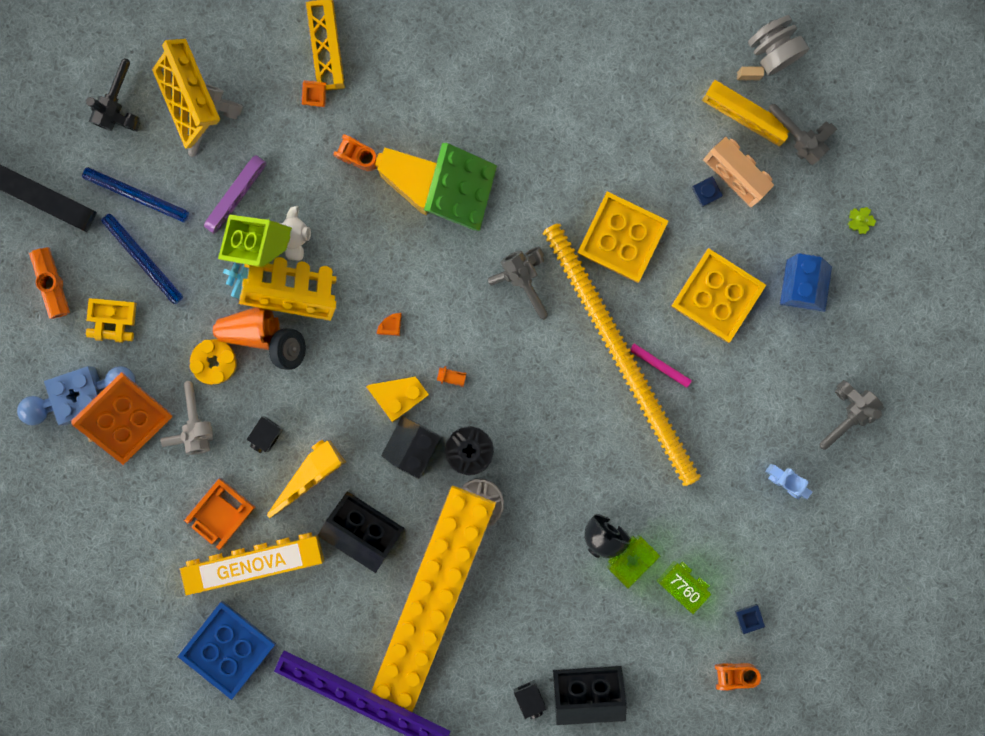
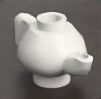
M298 206L290 207L286 220L280 223L292 227L290 241L285 254L288 260L296 261L303 259L304 249L302 245L309 241L311 236L310 228L298 218Z

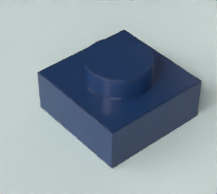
M713 176L691 187L701 207L723 197Z
M757 604L735 611L742 634L765 627Z

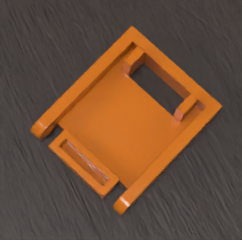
M219 478L184 521L189 524L194 517L198 519L191 528L210 544H214L218 538L222 539L216 546L218 550H221L256 507L224 480ZM225 490L242 504L238 509L221 497Z

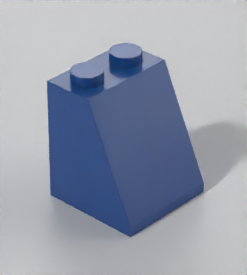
M798 253L787 259L780 305L825 312L832 266L824 258Z

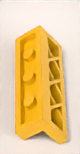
M333 0L306 2L316 82H322L321 77L327 70L333 74L334 84L327 85L326 91L344 89L345 82ZM323 6L324 16L320 21L312 15V7ZM320 26L327 30V38L323 43L315 37V33ZM323 48L330 52V60L326 65L318 59V55Z
M717 80L713 81L702 99L703 102L779 147L788 137L789 131L772 113Z

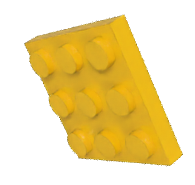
M607 191L577 254L639 283L667 226L668 220Z
M708 248L671 307L725 342L730 343L766 287V284Z

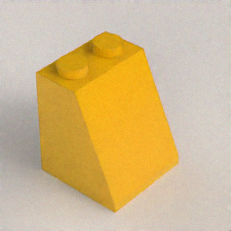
M384 147L383 153L379 152L375 164L378 167L377 170L381 178L417 210L427 215V211L424 208L437 163Z

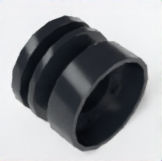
M472 426L462 427L453 432L445 446V456L450 467L456 472L467 476L476 475L484 471L491 463L494 454L493 442L489 435L482 429ZM468 444H472V448L476 449V453H473L471 457H467V453L463 452V448H467Z

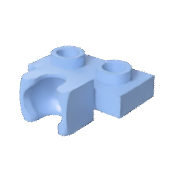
M770 464L765 471L770 475L768 478L770 481L778 486L781 485L788 490L787 493L798 500L800 497L808 499L812 494V491L807 488L809 481L798 476L790 468H787L784 472L776 465Z

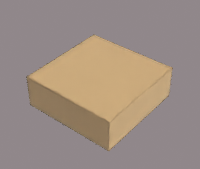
M741 67L737 72V80H760L764 76L763 67Z

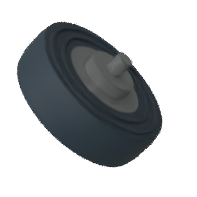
M283 328L276 331L269 344V356L272 363L284 370L295 369L302 363L306 352V344L302 334L291 328Z

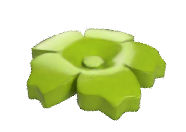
M865 207L860 208L859 211L856 208L851 210L849 218L852 220L847 223L849 228L854 231L858 229L859 234H866L869 226H875L876 222L873 215L869 216L871 209Z

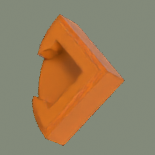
M394 313L386 317L378 326L377 334L400 336L402 313Z

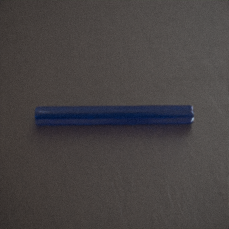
M89 167L84 169L82 178L181 222H185L189 216V212L183 208Z
M111 214L105 215L101 220L105 227L171 303H179L183 299V295L116 218Z

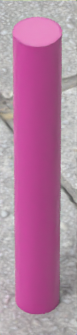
M635 343L630 348V352L686 388L690 385L691 379Z

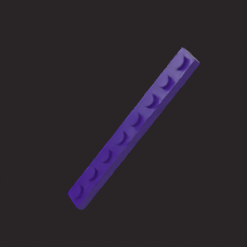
M285 650L281 654L274 672L405 736L450 735V730L386 699H382Z

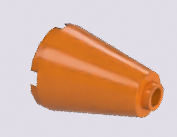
M254 307L217 319L213 325V335L219 342L269 350L272 336L276 331L280 330L279 318H274L272 312L274 310Z

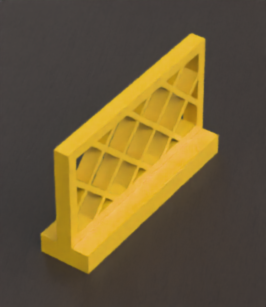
M165 40L162 44L164 53L152 71L184 147L189 149L194 146L210 125H217L220 118L187 40ZM171 71L173 72L172 82H171ZM188 112H190V122H188Z

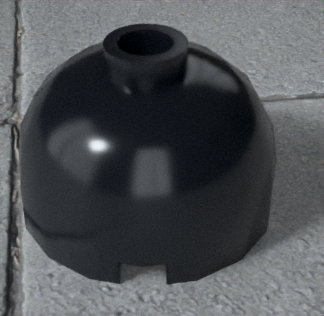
M595 514L587 523L584 532L585 542L589 547L588 551L594 557L615 558L628 548L631 538L622 527L618 526V529H616L613 525L607 523L610 519L601 514Z

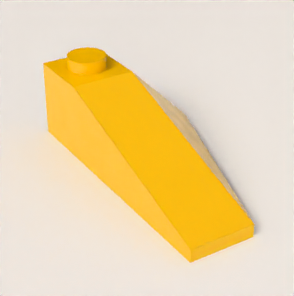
M322 439L311 447L314 451L307 456L267 513L269 518L278 514L346 463L330 440L324 442Z

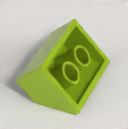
M229 214L218 259L264 267L287 250L292 227L271 220Z

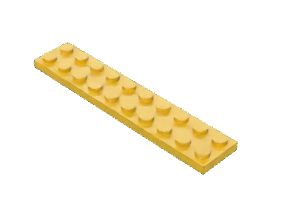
M451 486L371 693L413 712L496 502L456 486Z

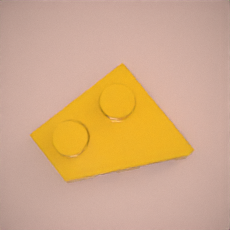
M416 377L366 386L392 422L429 396Z

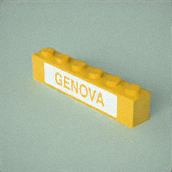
M312 532L298 535V540L290 541V538L287 537L276 540V545L268 546L267 542L254 545V550L245 552V548L232 550L230 556L223 557L222 553L208 556L209 560L200 562V558L186 561V566L180 568L185 594L187 596L322 564L325 560L318 535L313 536Z

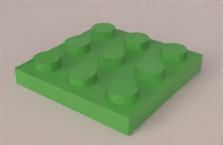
M442 143L424 210L469 229L480 231L497 165L454 145Z

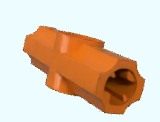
M46 247L33 250L29 255L36 274V286L41 291L49 319L66 316L70 313L63 291V280L58 275L51 249ZM52 278L53 286L47 289L46 281Z

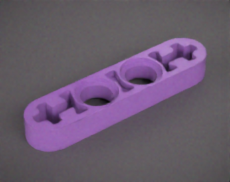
M257 155L251 158L204 224L206 229L213 234L219 231L229 217V214L232 213L264 169L266 162Z

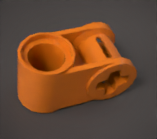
M343 134V141L338 151H334L333 156L364 171L376 169L377 155L375 151L356 139ZM365 155L373 156L370 163H362V158Z
M722 663L715 665L718 674L717 690L754 688L761 682L760 672L750 663ZM746 671H754L755 675L752 680H744L743 676Z

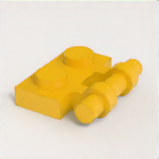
M89 298L86 321L95 322V329L87 328L86 337L94 338L96 341L110 339L118 343L133 341L134 333L125 332V325H135L137 303ZM105 323L116 324L115 331L105 330Z

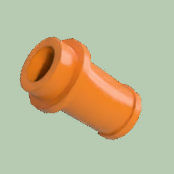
M447 366L439 368L437 381H441V384L445 382L461 387L464 386L466 372L446 369Z

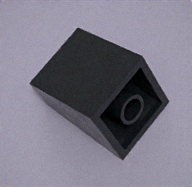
M401 416L381 457L398 469L420 479L443 436Z

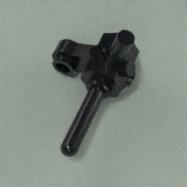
M124 58L121 60L108 94H105L104 97L98 96L97 100L93 97L86 99V104L90 106L92 111L88 122L108 131H113L115 124L135 132L138 131L140 126L139 117L131 113H127L126 116L119 114L122 105L118 103L119 99L117 96L130 66L129 59Z

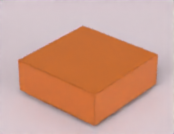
M304 80L302 86V105L325 107L327 83Z

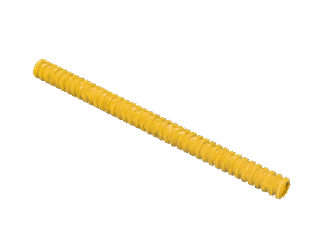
M556 223L548 227L542 234L547 236L546 241L551 243L549 245L550 248H553V253L558 256L556 259L560 260V266L565 268L563 270L564 273H567V278L571 279L572 282L570 284L575 286L574 291L578 292V298L581 297V304H585L586 307L584 309L588 310V316L592 317L591 322H595V329L600 331L598 334L602 335L603 338L601 340L606 342L605 347L610 349L608 352L613 355L612 359L616 360V367H620L619 372L623 373V379L627 380L626 385H630V392H634L633 397L638 400L636 403L641 405L640 410H644V417L647 416V422L652 425L650 428L654 429V435L659 437L657 440L662 443L661 448H665V455H669L668 460L672 461L671 466L676 468L675 473H679V480L682 479L683 486H688L698 481L701 475L696 473L697 468L692 466L694 463L689 460L690 456L686 455L687 450L683 449V443L678 441L680 438L675 435L676 430H672V423H668L669 418L665 417L666 412L661 410L662 405H658V398L655 399V393L650 390L652 387L648 386V380L643 378L645 375L644 373L641 374V368L637 367L636 364L638 362L633 360L634 355L630 354V348L627 349V342H623L622 339L624 337L619 335L620 330L616 329L617 324H613V317H609L608 314L610 312L605 309L607 306L602 304V298L599 299V292H596V287L592 286L591 283L593 281L588 279L589 274L584 272L586 269L581 266L582 262L578 261L577 258L579 256L574 254L575 249L571 248V242L567 241L568 236H564L565 231L560 229L561 224Z

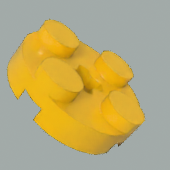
M217 339L204 340L191 353L190 370L199 381L205 384H221L229 380L235 373L237 367L236 356L232 347L227 343L219 342ZM215 355L218 357L217 362H219L218 367L213 366L210 368L208 359L213 358Z

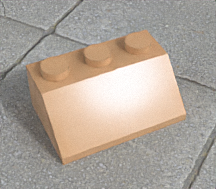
M725 137L703 160L750 207H753L774 186L771 182L772 178L765 171L761 172L755 166L756 162L749 155L745 156L739 150L740 146L736 141Z

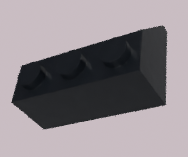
M347 491L325 521L318 537L376 573L405 528Z
M622 666L553 670L556 725L626 721L627 703Z

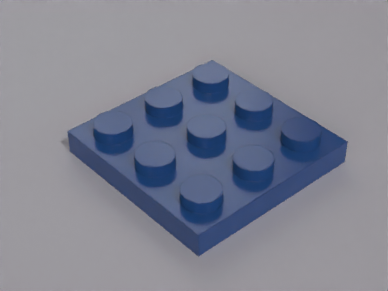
M221 601L177 657L232 700L276 643L228 604Z

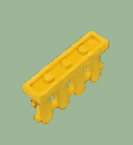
M282 257L275 258L273 264L268 263L264 267L244 264V267L249 268L248 278H243L242 281L243 287L239 304L331 321L336 309L335 295H331V286L336 283L337 277L332 276L333 272L330 267L322 266L318 273L310 272L309 264L301 261L297 263L296 268L287 267L286 259ZM263 271L272 272L271 283L262 282ZM286 275L294 276V287L285 286ZM309 280L317 281L316 292L308 291Z

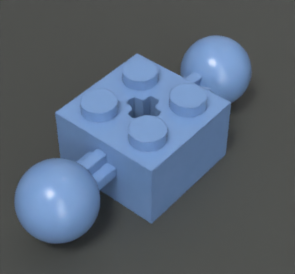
M87 366L44 381L49 398L44 400L37 396L24 398L17 407L18 417L27 425H38L46 419L49 412L54 411L58 425L71 424V421L121 372L134 383L135 376L130 369L118 366L112 368L107 373L105 379L100 380L96 367ZM75 392L80 393V396L77 397V400H75L74 398Z

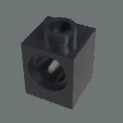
M261 416L246 440L251 442L250 447L259 453H262V451L269 452L284 428L267 417Z
M535 680L513 689L525 719L530 717L532 720L543 715L546 705Z

